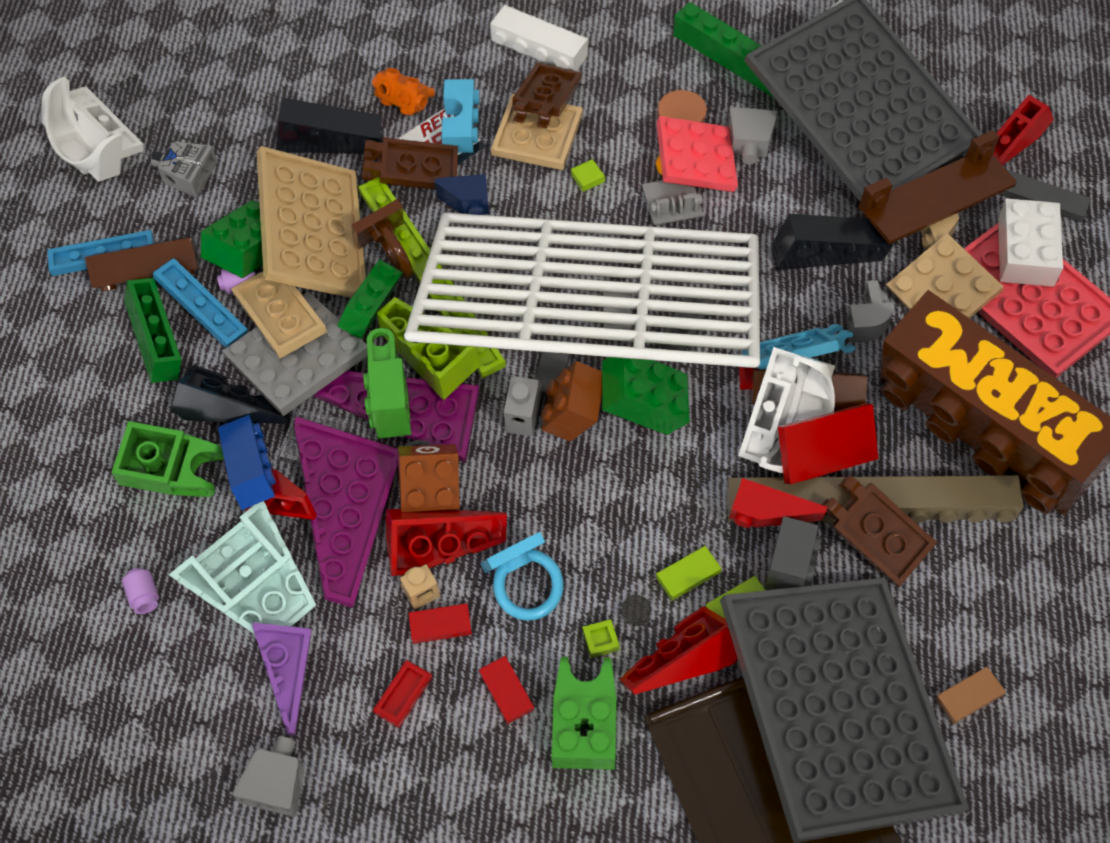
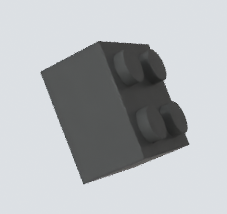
M783 516L765 590L809 586L815 569L816 555L818 554L822 539L816 536L819 525Z

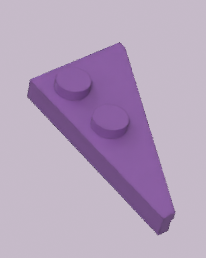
M253 623L252 627L287 735L296 736L312 630L308 628Z

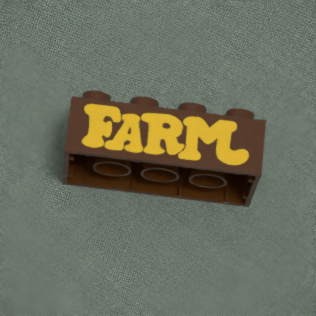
M930 290L925 292L883 340L880 379L884 383L880 388L883 396L901 410H907L912 404L929 416V419L925 422L926 426L940 440L953 444L959 438L976 452L972 456V460L988 475L1002 476L1006 473L1009 476H1019V482L1024 486L1021 490L1022 498L1035 510L1043 514H1049L1054 508L1065 516L1110 462L1109 415Z

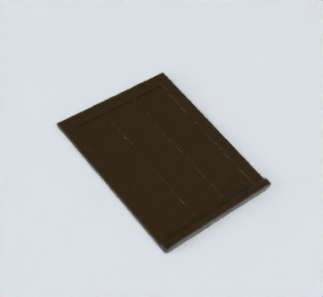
M743 677L644 715L645 723L697 843H794ZM894 826L797 843L902 842Z

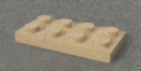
M263 271L231 288L238 302L279 359L327 332L324 323L295 286L264 280Z

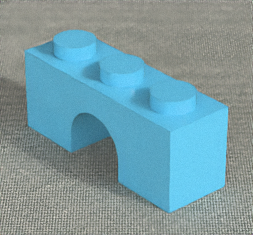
M474 79L444 80L443 99L445 114L457 116L442 118V144L458 146V153L473 152L474 143H478V127H474V123H479V109L475 108V104H480L479 89H475Z

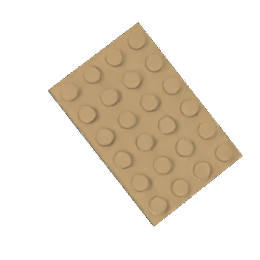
M260 146L257 151L264 280L352 298L366 278L363 247L357 248L353 241L351 227L352 224L360 220L356 171Z

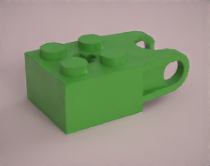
M386 328L374 329L367 336L368 373H363L364 387L367 390L368 398H365V408L367 415H369L370 428L376 429L378 439L412 435L408 386L402 358H399L396 353L394 335ZM378 336L389 338L388 343L384 346H376L373 341Z
M128 421L111 473L121 486L176 496L210 497L215 494L216 489L214 485L195 476V473L201 464L224 460L222 447L187 435L184 431Z
M561 656L553 703L552 768L615 770L616 692L611 657H604L601 671L597 678L589 682H583L572 675L569 656ZM582 729L588 730L587 736H580V731Z

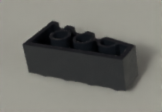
M282 98L276 150L287 153L364 154L366 140L379 143L383 115Z
M789 214L771 244L776 270L883 261L894 246L893 243L889 244L868 219Z

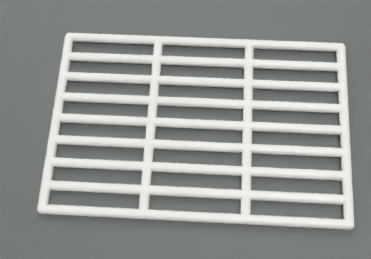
M445 212L441 215L404 338L409 342L756 368L760 365L759 239L756 234ZM449 224L541 229V233L449 226ZM556 230L570 232L641 236L644 237V240L552 234L551 231ZM445 237L538 243V247L445 240ZM670 238L748 244V247L654 241V239ZM549 244L643 250V254L551 248L548 246ZM441 250L535 257V261L441 254ZM653 251L748 258V262L653 255ZM546 258L640 264L641 268L546 262ZM438 264L533 272L532 275L437 269L436 267ZM652 265L748 272V276L652 269ZM543 272L640 279V283L543 276ZM439 279L452 281L521 285L530 287L529 290H515L502 288L434 284L432 283V280ZM651 280L741 286L748 287V291L650 283ZM540 287L638 294V298L540 291ZM428 294L515 300L526 301V306L427 299ZM649 295L748 302V307L649 299ZM537 302L637 309V313L627 314L537 307ZM423 310L516 316L523 317V321L423 315L422 313ZM648 310L748 318V322L648 315ZM534 318L635 325V330L534 323ZM419 326L511 332L520 333L519 338L417 330ZM646 327L748 334V339L646 331ZM531 334L631 341L634 343L633 347L533 340L530 338ZM645 343L748 350V356L645 348Z

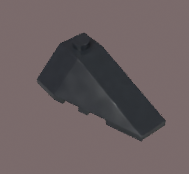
M193 365L178 382L170 411L187 421L232 422L250 415L253 423L285 424L291 413L290 411L285 416H282L262 395L253 396L249 393L248 387L242 384L238 385V387L226 382L228 377Z

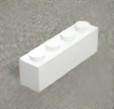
M504 5L490 23L492 41L533 57L540 62L577 71L588 56V38Z

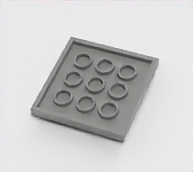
M309 291L302 296L324 323L327 329L325 334L279 359L257 327L222 350L224 357L282 416L288 414L368 356L367 344L360 338L337 327L340 320Z

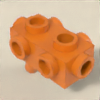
M386 68L384 71L378 72L372 80V86L375 88L374 95L381 98L380 102L383 105H396L400 107V112L405 115H413L424 110L428 98L435 95L434 88H428V86L420 83L417 78L400 74V71L395 68Z

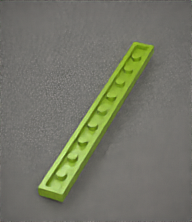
M380 177L358 187L359 193L372 213L396 200L388 186L380 183ZM403 210V225L397 227L394 234L404 248L412 265L413 275L420 284L430 248ZM437 264V269H443L441 265ZM432 280L434 284L454 285L451 280ZM428 294L429 299L465 301L461 296ZM438 311L441 316L476 318L473 313ZM449 328L458 334L488 336L485 330ZM477 347L480 366L476 370L482 379L506 367V361L497 348Z

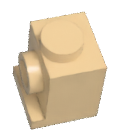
M427 564L421 567H413L404 576L400 577L401 588L414 610L440 597L438 584Z

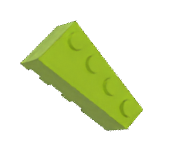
M394 297L377 312L380 328L389 329L393 333L396 351L445 400L480 366L477 347L406 341L404 333L413 307ZM419 326L417 330L458 334L445 327Z

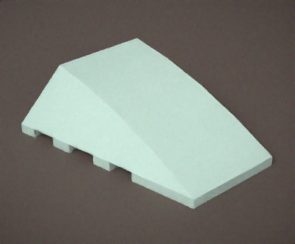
M264 501L252 506L239 517L240 522L197 558H194L192 555L169 574L170 577L254 635L253 623L292 627L316 607Z

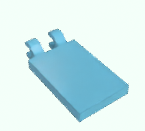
M832 324L824 329L814 328L761 341L760 365L757 368L759 370L767 369L774 347L810 358L839 351V349L845 353L853 352L855 346L852 344L844 345L845 339L852 337L853 333L849 330H843V327L839 324ZM742 350L743 355L748 356V350Z

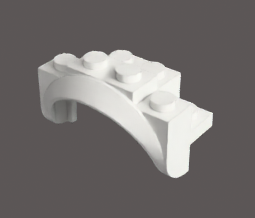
M64 76L52 82L44 91L42 96V124L46 128L48 139L55 152L63 160L79 169L83 175L90 173L98 182L120 175L121 159L143 152V143L86 86L69 91V80ZM74 111L78 114V121L75 117Z
M774 347L738 456L757 462L760 467L783 473L778 426L834 412L835 393L831 377L835 366Z

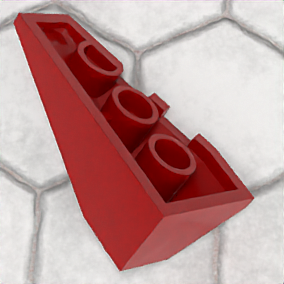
M386 509V541L391 576L404 575L409 569L421 567L427 564L428 568L442 563L448 564L454 562L455 558L472 552L475 554L506 542L507 513L470 510L401 512V509Z
M703 606L680 621L674 627L676 633L668 640L661 639L656 644L658 650L653 655L642 657L619 679L621 684L635 695L733 665L738 658L726 619Z

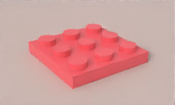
M659 116L656 125L663 182L735 192L738 182L730 128Z

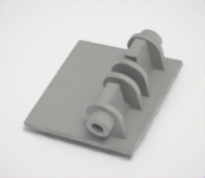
M663 180L642 184L653 225L704 216L700 205L702 204L701 193L697 194L695 186L663 182Z

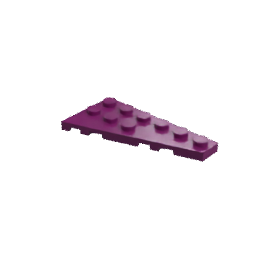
M346 371L313 395L315 398L369 421V415H367L365 408V398H368L367 390L364 387L363 373ZM406 378L412 435H405L404 437L413 441H426L431 445L455 444L458 451V460L466 463L480 392L479 386L460 384L443 400L424 379Z

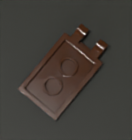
M536 62L513 96L512 106L517 111L513 121L524 123L527 112L535 113L540 116L537 127L547 129L551 116L559 117L580 85L582 72Z
M383 137V143L366 140L362 179L373 180L380 177V183L436 189L435 178L457 176L458 146Z
M853 476L845 477L838 486L844 492L851 495L850 499L843 507L833 497L827 498L822 504L828 507L826 514L837 520L831 528L896 587L901 586L937 542L873 483L867 484L864 488Z

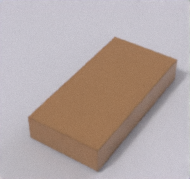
M985 667L937 695L935 700L954 725L1002 697L1006 691L989 668Z

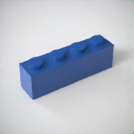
M250 415L218 427L230 489L241 510L275 497L272 485L276 484V479L271 470L273 467L267 454L269 451L264 441L265 436L260 424H254Z

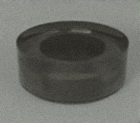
M641 595L627 597L621 609L623 620L631 626L646 624L651 616L650 602Z

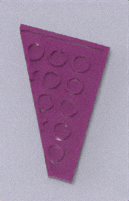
M296 417L294 431L305 493L308 495L317 514L315 520L310 519L324 600L353 608L398 465V449Z

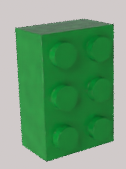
M251 200L201 231V258L242 279L263 265L260 203Z
M608 357L602 361L603 411L669 435L690 423L687 374L655 360Z

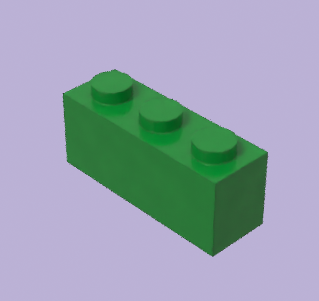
M379 259L346 305L337 327L362 339L377 317V312L384 307L392 295L402 272Z

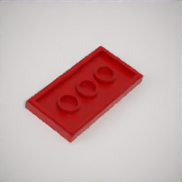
M870 403L778 426L785 484H795L879 459L873 404Z

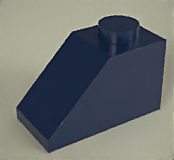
M486 174L435 178L437 198L458 213L489 214Z

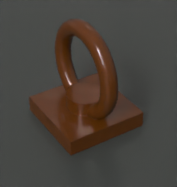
M396 199L352 224L353 241L358 249L373 241L380 243L392 265L402 272L401 276L405 279H410L413 276L412 265L404 248L394 234L395 229L403 225V207L399 200Z

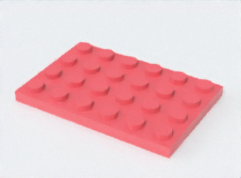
M998 223L964 248L1004 286L1003 291L977 313L1054 378L1059 377L1110 335V297L1064 259L1063 270L1054 287L1000 282Z

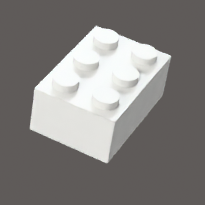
M1006 198L998 217L1000 282L1054 287L1063 270L1060 203Z

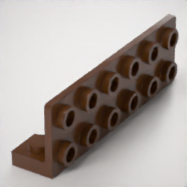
M992 130L972 139L966 157L891 190L893 184L887 177L866 186L859 209L883 238L891 244L1015 187L1017 181L993 156L999 136Z

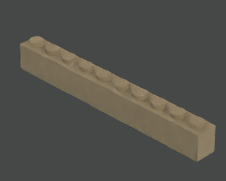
M1019 476L854 477L864 488L867 484L873 483L915 523H921L926 520H939L943 523L955 520H968L969 522L998 520L999 522H1010L1017 519L1024 507ZM784 477L745 478L821 505L827 498L833 497L843 507L851 497V495L844 492L838 486L845 477H815L791 485L784 483ZM728 478L726 487L728 521H734L729 518L742 478ZM826 513L822 519L824 523L829 524L837 521Z

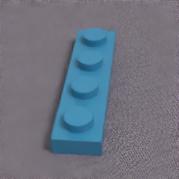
M151 230L47 249L49 271L52 276L87 270L86 256L155 244L154 235Z
M171 259L153 272V278L225 348L247 334L248 329L176 259Z

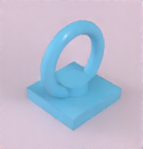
M540 532L480 563L485 574L496 569L493 580L495 598L506 613L520 620L530 621L545 617L556 608L563 593V577L558 565L545 553L533 550L545 543ZM533 561L539 563L548 571L552 581L551 593L542 605L531 609L521 608L515 605L507 596L505 590L506 576L508 573Z

